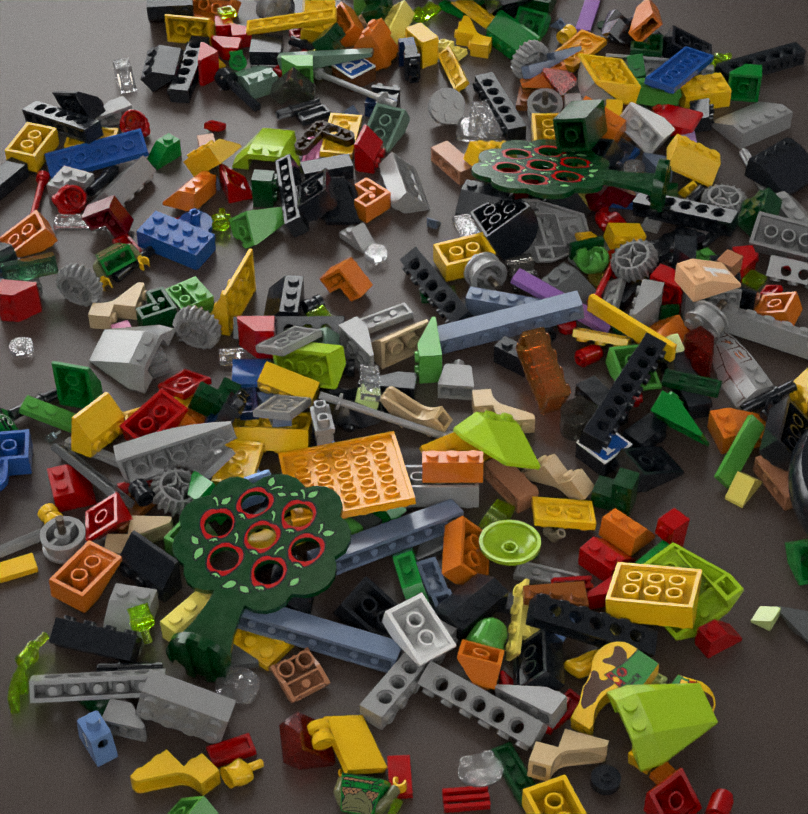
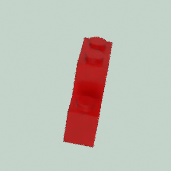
M230 15L214 16L216 36L242 38V48L250 47L252 35H247L246 26L232 22Z

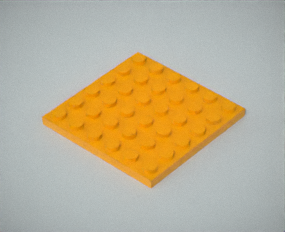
M394 431L278 453L282 474L297 478L305 488L325 486L334 490L340 496L343 506L341 518L343 519L416 504L415 495ZM299 507L290 511L293 527L305 526L312 520L313 514L306 508Z

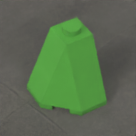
M281 207L245 211L229 219L233 236L243 242L242 246L245 249L259 244L284 225Z

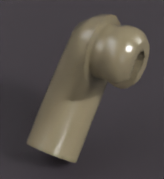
M556 527L543 528V535L552 543H556L566 536V532L562 528L557 530Z

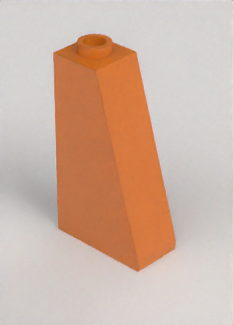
M644 0L636 7L629 30L630 36L635 41L643 42L663 25L659 9L651 0Z

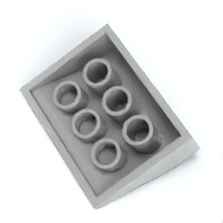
M758 101L715 119V123H712V128L739 149H742L789 129L793 112L783 104Z

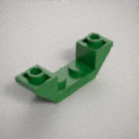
M413 547L394 553L393 561L405 599L408 600L423 593L429 602L416 563L417 560Z

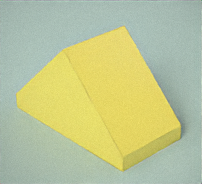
M737 471L725 496V500L743 508L761 486L762 481Z

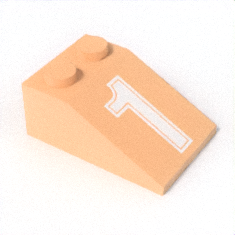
M692 258L676 265L674 280L693 302L741 287V283L722 262Z

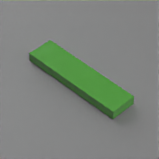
M753 414L747 416L714 475L726 489L730 488L737 471L741 472L765 428Z

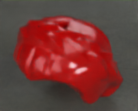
M130 109L122 115L119 127L123 133L141 128L143 137L150 135V124L142 112Z
M66 184L52 196L51 200L58 208L59 214L62 217L74 216L85 209L87 196L81 187Z
M608 207L600 209L595 214L596 224L604 233L608 223H627L618 212H609Z

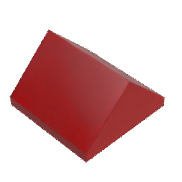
M201 42L198 54L200 86H205L214 81V76L220 68L218 51L205 42Z
M222 163L219 164L220 184L228 202L234 203L252 199V190L246 177Z
M118 492L85 511L86 541L102 539L107 534L133 520Z
M679 768L646 793L643 811L646 814H696L702 809V806L683 768Z

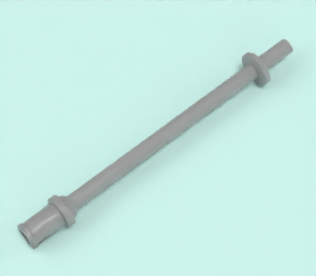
M323 68L313 69L314 78L317 80L325 79L377 100V103L387 104L393 107L397 105V102L389 99L388 94L385 92L379 95L325 73Z
M320 392L319 399L336 404L335 410L342 406L435 438H441L453 432L449 430V432L444 433L343 399V393H340L339 397Z

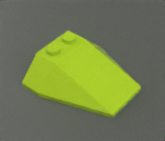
M262 128L236 155L232 168L249 170L252 160L275 162L288 154L293 157L300 168V157L296 154L294 147L296 142L295 131Z
M488 410L485 412L476 411L453 429V432L462 440L505 466L540 469V464L519 423L508 413H501L500 415Z
M674 542L644 563L647 565L702 569L698 607L693 629L663 626L676 641L696 637L698 627L714 619L719 620L731 610L744 591V588L730 573Z
M700 683L626 685L607 692L614 712H619L630 737L632 753L640 772L663 765L718 724Z

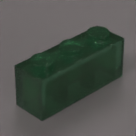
M53 252L0 263L2 277L6 280L25 281L59 273Z

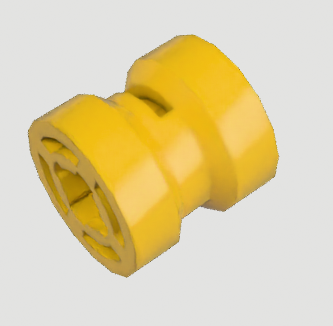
M567 24L556 34V38L563 45L577 33V30L573 25Z
M48 503L39 509L37 515L45 525L56 516L62 515V513L58 512L57 507L53 503Z
M326 718L316 719L307 725L308 732L312 736L313 748L316 750L329 748L335 743L334 735L330 733L331 726L329 720Z

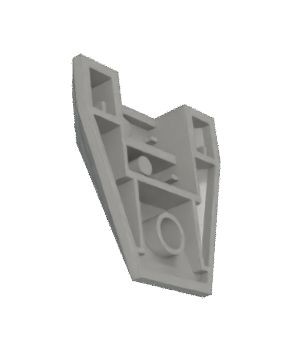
M522 199L531 206L538 220L536 238L529 249L524 252L526 257L536 263H552L569 255V244L577 241L575 233L589 231L584 213L538 199Z
M162 325L104 329L89 361L127 389L145 394L153 379L147 370L160 344L169 346L176 330L175 328Z

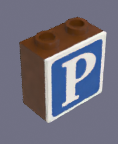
M365 58L332 65V76L359 87H364L376 80V65Z

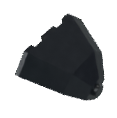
M617 9L609 11L601 28V32L606 37V40L611 44L616 43L631 47V41H635L629 34L633 17L627 19ZM655 30V31L652 33V34H661V35H662V33L659 32L658 30Z
M340 387L336 389L320 388L319 391L336 397L343 393V399L357 403L355 399L359 387L349 390ZM326 401V404L330 406L333 423L342 427L346 432H354V430L369 427L382 421L381 419L342 406L335 410L336 404ZM379 401L377 410L388 414L387 409Z

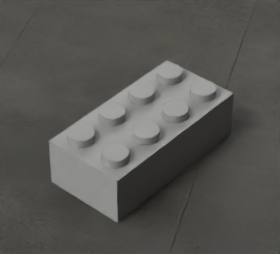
M151 669L141 691L135 715L140 716L144 720L160 723L166 728L182 731L188 736L204 739L207 743L216 744L222 741L236 700Z

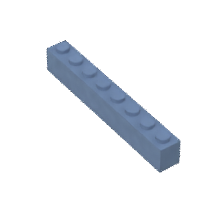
M576 290L437 326L442 354L501 340L504 336L512 337L585 317L583 304Z
M448 499L351 535V544L346 553L335 560L337 565L336 575L444 535V526L464 516V511L452 499ZM320 547L307 551L308 561L318 556Z
M286 607L269 614H257L245 609L238 624V629L284 641L301 648L308 647L311 651L385 673L392 668L403 653V649L391 638Z

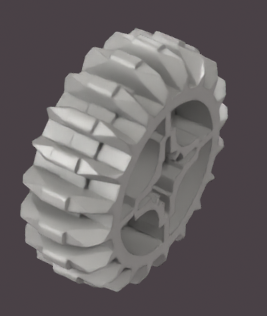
M529 39L522 46L519 45V49L515 50L516 53L512 55L513 59L510 61L513 74L518 79L523 78L521 67L548 60L547 53H549V49L541 41L539 42L535 39Z
M714 184V186H709L708 189L704 190L701 196V203L737 210L739 219L742 203L747 199V196H745V192L741 191V188H735V185Z
M640 238L638 241L635 239L632 242L626 241V244H620V248H615V253L612 254L610 263L611 269L617 278L624 277L628 283L632 280L636 283L639 279L642 281L644 277L649 278V273H653L654 269L657 268L659 258L654 245Z
M78 263L65 265L57 274L55 281L57 284L56 288L60 290V294L64 295V299L67 298L69 303L73 302L85 307L92 306V303H97L101 299L104 290L102 287L103 283L99 281L100 278L95 276L96 272L93 273L90 271V268L87 269L84 265L80 266Z
M188 305L177 312L172 325L177 332L176 336L181 338L180 341H184L186 345L205 350L206 348L211 349L220 340L222 331L221 325L218 324L219 320L214 318V314L208 313L209 310L205 311L202 307L198 308L196 305L193 307Z
M173 466L170 470L166 467L164 471L160 470L155 475L150 488L155 493L153 504H158V510L164 509V513L170 512L172 517L175 514L180 516L185 506L193 501L187 495L192 476L190 469L184 471L182 467L176 469Z

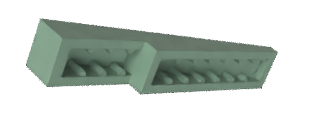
M373 48L282 52L278 54L277 61L281 70V55H313V69L369 58L372 57L374 50Z

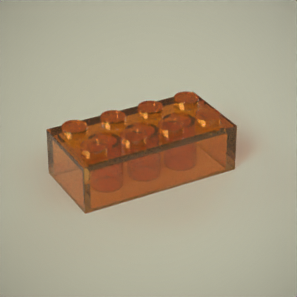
M544 327L522 332L515 347L541 415L563 409L571 394L570 386L564 379L563 368L557 362V353L551 347L550 335L548 332H545Z

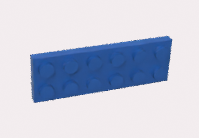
M685 46L645 78L644 84L649 85L651 88H658L666 93L674 94L712 63L714 55Z
M141 128L101 138L90 144L83 143L45 153L44 155L52 179L63 166L90 172L132 161L143 155L147 157L149 153Z

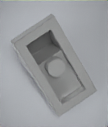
M363 222L357 226L350 225L339 232L341 239L362 254L375 246V242Z

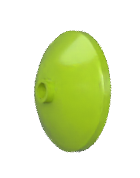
M500 520L491 523L483 529L479 536V547L483 555L489 560L500 565L516 566L527 563L538 555L541 549V537L534 527L525 522Z

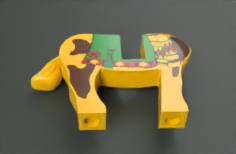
M612 642L600 649L591 650L578 657L566 660L564 662V669L578 679L589 676L582 688L580 702L571 716V728L579 733L593 736L596 717L600 710L610 702L607 692L626 685L651 684L658 675L659 663L625 642ZM677 675L672 684L700 683L714 712L715 697L711 689L701 681ZM631 750L628 753V763L640 770ZM651 769L643 771V773L648 775Z

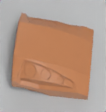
M308 647L297 655H293L291 658L269 667V670L272 671L291 704L330 684L323 668Z

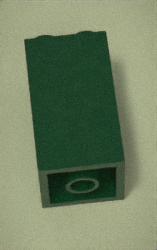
M603 99L571 101L553 119L557 152L590 151L607 132V123Z

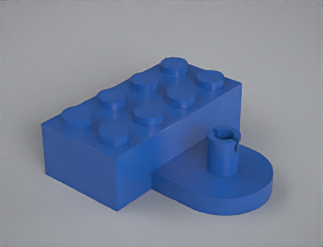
M196 208L190 209L189 212L184 213L179 219L155 211L137 230L139 247L145 249L148 246H152L155 254L194 270H198L216 250L215 234L211 233L213 229L212 218L207 213Z
M29 429L0 432V491L7 486L9 476L32 474L33 443Z

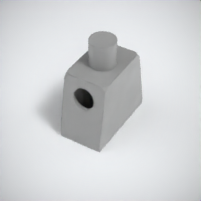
M460 359L455 360L453 364H445L438 381V398L472 400V390H474L472 367L464 365V361Z

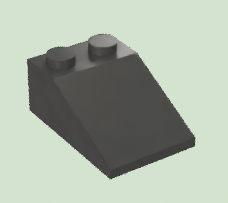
M564 262L541 279L563 293L577 290L582 303L587 305L589 295L596 292V289L577 269Z

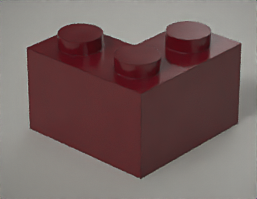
M603 185V189L599 192L585 195L589 209L595 212L604 207L609 208L612 203L627 208L636 197L634 191Z
M115 195L87 205L81 218L91 231L106 226L115 238L129 233L134 221Z

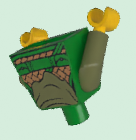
M115 243L96 254L98 259L93 263V270L96 272V276L100 278V282L103 283L102 287L105 292L104 287L106 285H110L113 288L110 279L106 276L137 260L142 271L145 270L144 265L150 267L148 257H142V254L134 245Z
M339 769V778L333 793L341 811L346 814H383L397 796L406 791L407 783L404 780L403 783L398 784V777H394L392 780L393 785H391L390 782L383 779L344 773L343 769Z

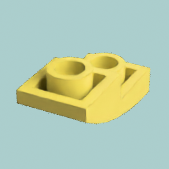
M447 39L439 40V53L450 46L458 61L468 55L467 49L455 46L454 41Z

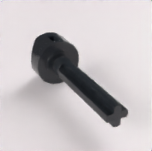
M220 68L216 72L214 80L224 91L231 89L254 112L261 109V104L237 83L238 75L232 69Z

